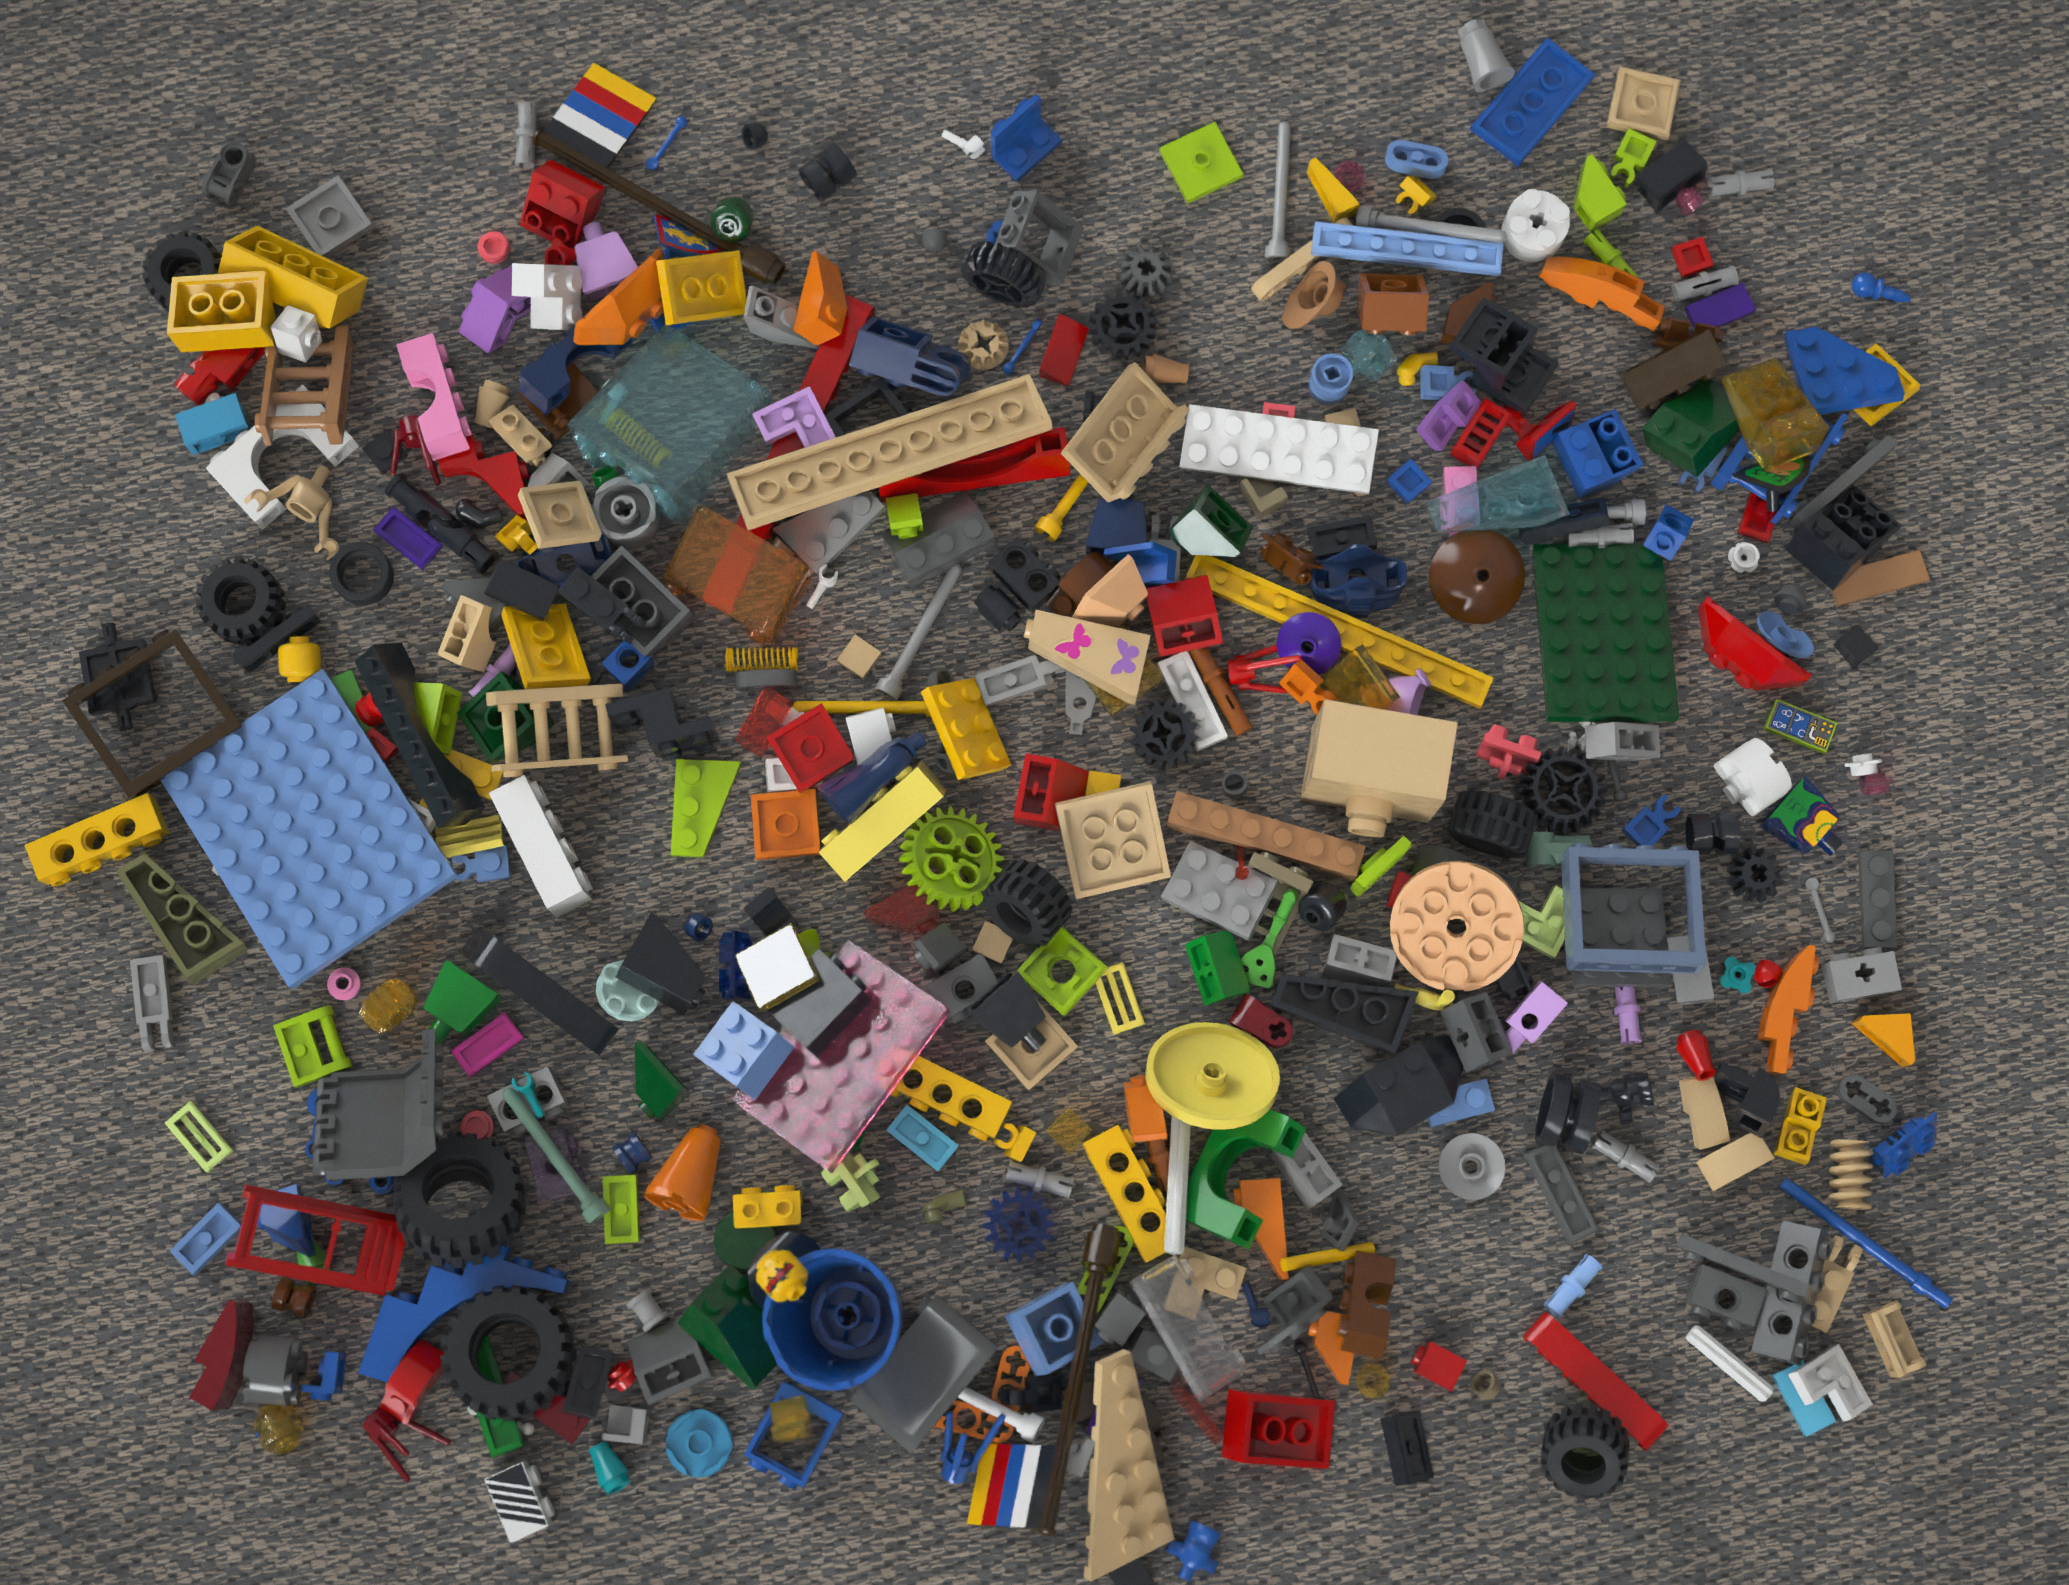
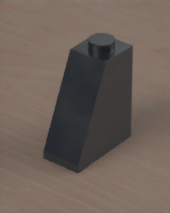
M651 913L615 977L685 1015L690 1005L697 1008L706 992L700 988L706 976L658 916Z

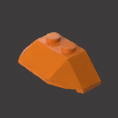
M658 248L625 280L575 323L573 341L577 345H624L631 337L637 338L645 329L646 323L652 318L657 319L663 314L664 309L656 261L665 260L662 249Z

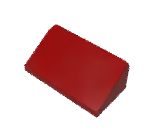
M1059 314L1039 369V377L1069 386L1089 328L1065 315Z

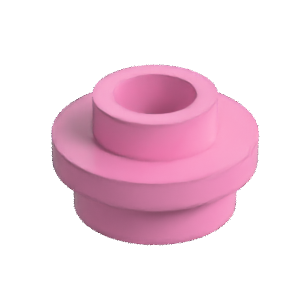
M338 968L328 978V991L338 1000H350L359 993L361 979L357 972L350 968ZM342 978H347L349 981L345 989L338 987V983Z

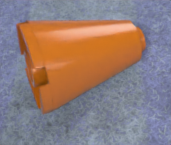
M699 1124L698 1128L691 1127L647 1186L645 1198L667 1212L668 1207L682 1212L680 1214L682 1218L704 1221L709 1212L721 1139L716 1136L717 1130L704 1124Z

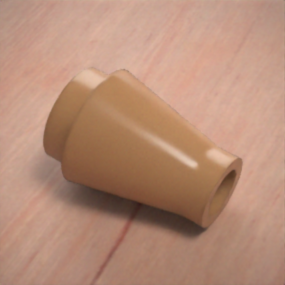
M1154 353L1152 356L1145 355L1141 369L1155 384L1187 382L1189 374L1188 364H1182Z

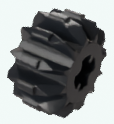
M1747 848L1743 851V856L1737 854L1732 858L1735 865L1728 866L1726 871L1731 875H1736V877L1727 880L1728 885L1737 884L1739 886L1734 891V896L1738 897L1746 892L1745 902L1751 903L1756 897L1759 903H1763L1767 900V895L1774 897L1778 893L1775 886L1782 885L1784 880L1775 875L1783 871L1782 866L1774 867L1772 865L1776 860V855L1772 854L1765 859V850L1763 848L1758 849L1755 854L1751 848ZM1756 869L1760 874L1758 880L1753 881L1751 879L1752 871Z

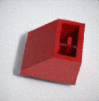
M549 160L533 171L519 226L551 242L554 239L560 238L568 248L575 249V246L581 242L584 236L583 227L592 223L599 211L605 186L553 160Z
M1207 574L1178 580L1175 583L1146 587L1148 592L1146 599L1160 657L1223 643Z
M1025 753L1013 822L1015 824L1061 832L1055 803L1085 796L1089 771L1059 759Z

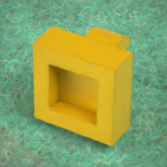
M1407 176L1400 184L1405 191L1397 196L1396 202L1401 204L1407 197H1410L1413 200V206L1409 209L1408 213L1415 214L1420 210L1421 206H1429L1438 196L1417 176Z
M1003 1123L1001 1127L1010 1132V1139L1007 1142H1003L995 1138L994 1144L999 1148L1006 1149L1003 1155L1022 1162L1037 1132L1025 1126L1018 1125L1016 1128L1012 1124Z

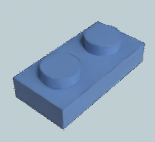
M1487 1079L1459 1085L1454 1104L1428 1118L1430 1127L1494 1112L1495 1108Z
M217 1203L170 1252L192 1275H197L240 1232L242 1223L222 1203Z

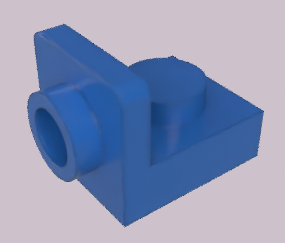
M325 1352V1358H321L318 1368V1376L322 1379V1385L303 1384L301 1392H311L310 1399L331 1400L332 1394H342L346 1353Z

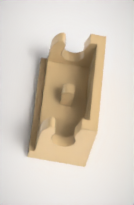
M1897 1300L1862 1314L1887 1372L1892 1378H1900L1927 1365L1923 1357L1920 1356L1901 1313L1900 1303Z

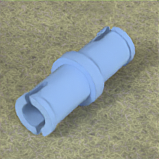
M1585 1254L1584 1258L1569 1276L1566 1274L1561 1279L1562 1284L1548 1301L1543 1304L1545 1308L1554 1316L1561 1318L1573 1301L1585 1294L1584 1288L1601 1271L1602 1265L1592 1256Z

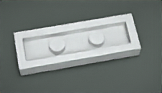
M1188 651L1178 653L1158 662L1157 666L1176 706L1180 702L1185 704L1186 710L1184 713L1194 712L1196 715L1191 722L1201 725V728L1194 731V735L1201 737V741L1193 742L1197 751L1227 739L1228 735Z

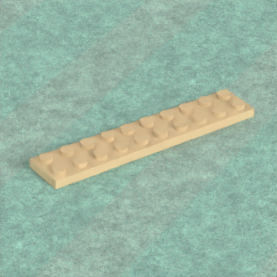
M1030 374L727 473V477L747 530H751L1053 430L1052 421Z

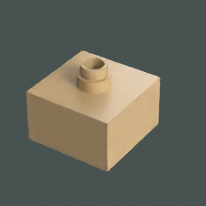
M1325 699L1312 726L1300 801L1346 809L1345 815L1350 817L1348 831L1366 837H1383L1387 826L1385 823H1390L1392 817L1428 823L1446 801L1458 722Z

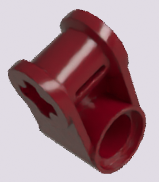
M1244 994L1228 1021L1232 1026L1240 1027L1251 1036L1275 1049L1285 1047L1290 1042L1293 1034L1292 1026L1286 1018L1272 1011L1264 1003L1248 994ZM1278 1025H1282L1284 1027L1283 1034L1286 1037H1278L1276 1040H1273L1271 1038L1272 1032L1269 1028H1277Z

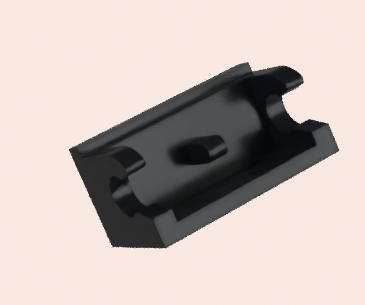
M1683 140L1636 175V181L1641 186L1637 190L1654 211L1658 213L1705 178L1707 161Z

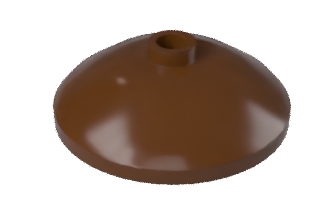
M1486 528L1465 529L1448 537L1436 550L1429 569L1430 589L1439 607L1452 618L1469 624L1490 623L1506 615L1518 602L1525 583L1524 563L1515 545L1504 535ZM1481 569L1487 574V578L1483 582L1477 578V573Z

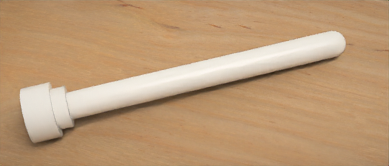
M968 1387L957 1397L997 1418L1000 1414H1004L1006 1416L1004 1421L1016 1427V1431L1021 1433V1438L1031 1443H1035L1045 1423V1419L1035 1413H1031V1415L1024 1413L1021 1415Z

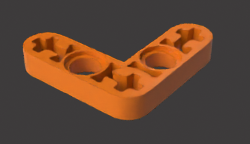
M1012 1346L1007 1348L1001 1357L991 1399L1018 1413L1020 1405L1011 1406L1010 1404H1003L998 1398V1390L1002 1385L1010 1384L1015 1388H1025V1377H1028L1030 1366L1026 1360L1025 1366H1019L1016 1372V1376L1023 1377L1021 1384L1012 1379H1001L1002 1371L1007 1374L1010 1373L1011 1364L1006 1362L1007 1356H1013L1015 1351L1021 1352V1358L1026 1360L1020 1346ZM955 1400L953 1402L956 1408L953 1411L952 1431L960 1434L966 1433L968 1436L984 1440L990 1428L984 1427V1434L977 1433L976 1431L981 1424V1412L985 1411L969 1403ZM962 1409H970L976 1415L975 1425L969 1429H964L957 1423V1414ZM989 1414L986 1421L994 1423L998 1418ZM942 1416L934 1427L945 1429L944 1421L946 1417ZM1004 1421V1425L1009 1427L1008 1432H1002L1000 1437H994L991 1442L1002 1443L1007 1441L1012 1436L1015 1427Z

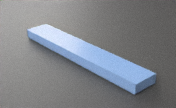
M1315 221L1311 255L1499 276L1501 273L1504 243Z

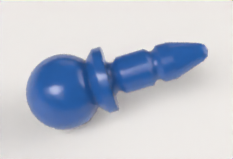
M1859 273L1852 280V291L1858 297L1866 298L1871 296L1873 300H1877L1880 296L1889 300L1892 299L1895 302H1909L1911 300V297L1904 291L1884 285V279L1879 278L1876 280L1870 273Z

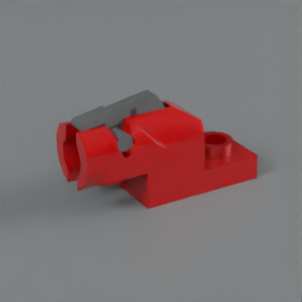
M265 347L240 348L236 351L225 349L192 352L184 368L181 369L174 386L180 393L198 406L209 395L219 389V386H217L219 382L233 392L263 356Z

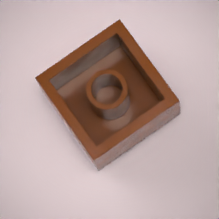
M1359 273L1357 312L1362 330H1367L1371 334L1398 331L1404 335H1415L1418 331H1426L1429 293L1423 275Z

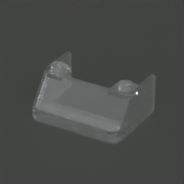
M1174 1254L1128 1281L1127 1284L1129 1288H1133L1173 1357L1193 1392L1191 1396L1194 1401L1200 1402L1243 1375L1244 1372L1241 1367L1246 1365V1362L1236 1346L1230 1349L1189 1278L1194 1275V1272L1186 1258L1183 1257L1179 1260Z

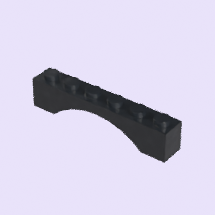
M402 642L373 644L355 661V664L437 827L445 828L466 825L484 810L485 806L472 780L459 771L444 756L426 730L418 712L414 696L415 668Z

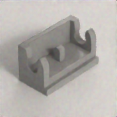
M1337 934L1333 935L1322 972L1323 976L1361 985L1389 986L1397 958L1395 950Z
M1688 935L1667 938L1669 951H1689ZM1706 950V966L1698 974L1673 973L1677 1004L1689 1005L1713 1002L1714 993Z
M1306 1132L1293 1159L1277 1152L1269 1154L1307 1209L1313 1207L1343 1185Z
M1085 1436L1079 1451H1077L1078 1445L1076 1443L1071 1445L1067 1472L1079 1477L1083 1476L1095 1446V1441L1091 1437Z

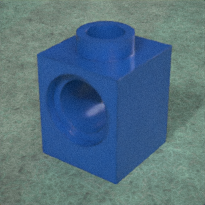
M1666 504L1650 529L1643 546L1671 561L1685 540L1694 519Z
M623 640L601 664L613 678L629 691L655 662L651 656L645 658L632 644L629 645ZM630 655L639 657L636 666L632 668L623 667V661L626 657Z

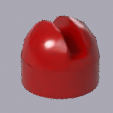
M1762 959L1757 964L1753 976L1759 986L1770 988L1779 982L1783 975V970L1776 963Z

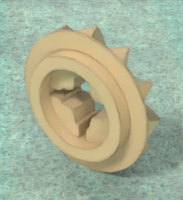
M984 319L981 322H971L961 332L958 343L959 351L969 358L971 367L981 370L998 366L1006 358L1009 349L1006 331H1003L997 322L991 323ZM977 334L984 340H992L989 343L990 354L983 347L975 348L978 345Z

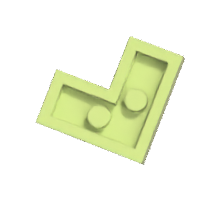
M1557 885L1551 888L1540 912L1519 901L1524 919L1522 943L1551 959L1556 958L1565 940L1563 889Z

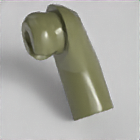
M963 1189L939 1195L925 1203L922 1208L925 1222L929 1225L940 1223L943 1219L941 1212L967 1206Z

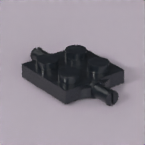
M115 623L102 624L105 643L94 649L79 652L85 686L97 679L95 674L109 665L116 667L124 662L123 657L131 650L138 647L142 650L146 648V641L143 638L127 642L117 639ZM150 661L88 699L89 714L96 716L110 712L117 713L119 731L132 730L130 710L138 706L157 702Z

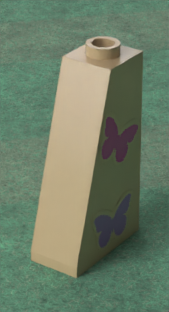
M1036 610L1034 620H1027L1024 638L1029 639V650L1117 698L1135 705L1150 635Z

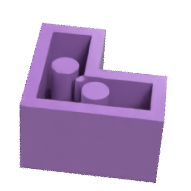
M512 265L503 270L499 269L493 275L485 279L481 278L475 283L471 291L473 295L471 302L461 316L463 322L459 333L485 352L490 353L502 347L508 341L516 319L531 312V297L512 296Z

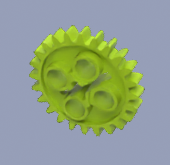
M949 806L944 811V814L938 807L932 812V815L925 812L920 817V820L917 819L910 825L912 829L909 828L904 834L907 840L900 845V848L906 851V853H903L899 861L908 863V865L901 872L902 874L912 875L913 878L907 885L913 886L917 884L919 886L916 892L917 897L923 893L928 895L926 904L929 905L936 899L938 900V908L940 910L949 903L952 912H955L960 907V904L965 911L972 906V903L978 906L983 902V892L986 887L1003 870L996 865L1000 864L1004 857L995 854L1002 846L1001 844H992L991 842L996 833L986 834L984 830L988 823L984 822L977 825V814L967 819L965 818V809L963 808L957 815H954L952 806ZM934 835L940 836L944 840V844L938 843ZM965 844L970 845L974 849L975 854L969 852ZM929 864L934 865L938 869L939 874L933 873L929 868ZM959 873L964 874L968 878L969 883L963 882Z

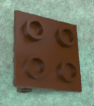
M573 362L566 370L570 378L569 397L547 415L520 391L517 393L550 433L552 432L556 440L560 439L605 401Z

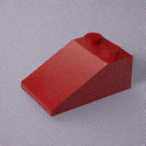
M1228 1389L1221 1457L1240 1463L1329 1469L1335 1401Z

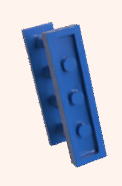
M1784 375L1711 482V485L1720 491L1727 481L1732 484L1736 482L1766 501L1765 488L1732 477L1733 473L1743 469L1739 464L1744 457L1748 460L1753 458L1758 462L1776 458L1760 448V443L1755 441L1760 433L1765 436L1768 433L1801 455L1809 456L1811 467L1807 477L1793 487L1786 498L1779 494L1780 509L1770 521L1774 525L1778 523L1782 516L1789 518L1799 503L1794 498L1830 443L1837 445L1847 430L1842 425L1848 418V415L1842 413L1833 425L1818 415L1808 417L1805 407L1791 399L1792 395L1787 391L1793 384V381ZM1775 409L1781 412L1783 409L1826 435L1818 449L1776 424V419L1771 417Z

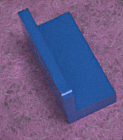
M1155 542L1104 549V556L1119 562L1129 554L1133 558L1145 586L1175 583L1177 551Z

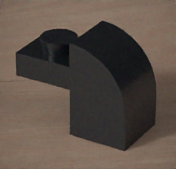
M1723 1062L1714 1079L1718 1092L1740 1102L1731 1123L1762 1138L1780 1103V1092L1776 1082L1760 1067L1753 1077L1745 1073L1741 1068L1730 1066Z

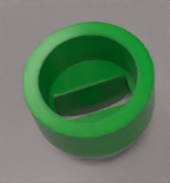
M614 466L601 468L592 474L597 489L608 480L619 477Z

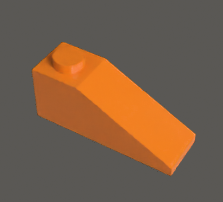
M814 251L811 254L793 330L817 346L841 335L847 312V304L839 266L819 252Z
M1146 1075L1133 1076L1130 1078V1082H1123L1127 1122L1133 1142L1167 1139L1163 1109L1149 1092Z
M1280 1178L1239 1181L1238 1188L1233 1189V1204L1245 1208L1263 1219L1255 1240L1278 1279L1288 1280V1271L1284 1272L1280 1265L1281 1259L1287 1257Z

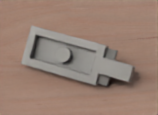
M1035 654L977 674L975 678L985 706L990 707L1045 688L1047 685L1054 683L1052 676L1066 672V669L1049 660L1046 661L1044 657L1036 656Z

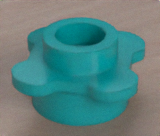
M1728 957L1724 961L1726 968L1723 971V976L1719 978L1720 985L1724 988L1738 989L1742 994L1748 993L1752 988L1750 981L1756 966L1752 962L1742 963L1735 957ZM1736 972L1741 974L1740 978L1735 977Z

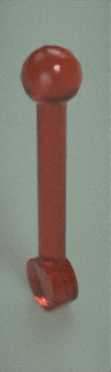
M1237 845L1238 867L1236 868L1235 877L1239 880H1245L1248 878L1249 870L1244 864L1243 846Z

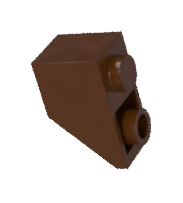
M1488 282L1451 304L1440 343L1451 344L1483 297L1497 304L1498 296L1493 295L1495 283Z

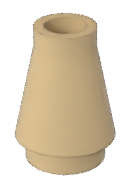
M485 379L483 386H479L476 417L473 423L492 429L488 420L502 411L510 398L507 396L509 388Z

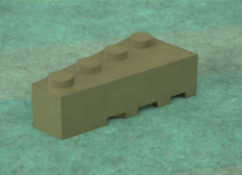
M145 853L116 870L182 975L191 986L249 950L236 935L227 929Z

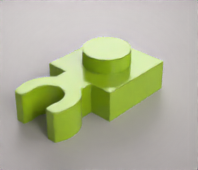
M1628 128L1613 158L1620 163L1613 167L1609 179L1613 181L1616 174L1623 173L1627 177L1624 187L1628 188L1635 178L1634 169L1639 172L1643 170L1657 141Z

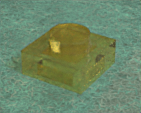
M1068 1107L1045 1132L1070 1155L1092 1132V1129Z

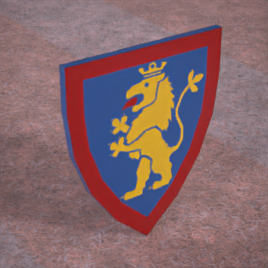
M654 214L659 245L666 247L664 250L665 260L674 259L675 257L682 258L725 252L666 217Z

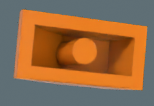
M1327 1311L1314 1323L1311 1324L1309 1322L1308 1335L1313 1336V1346L1339 1384L1348 1385L1354 1353L1341 1351L1342 1336L1337 1335L1340 1316L1345 1315Z

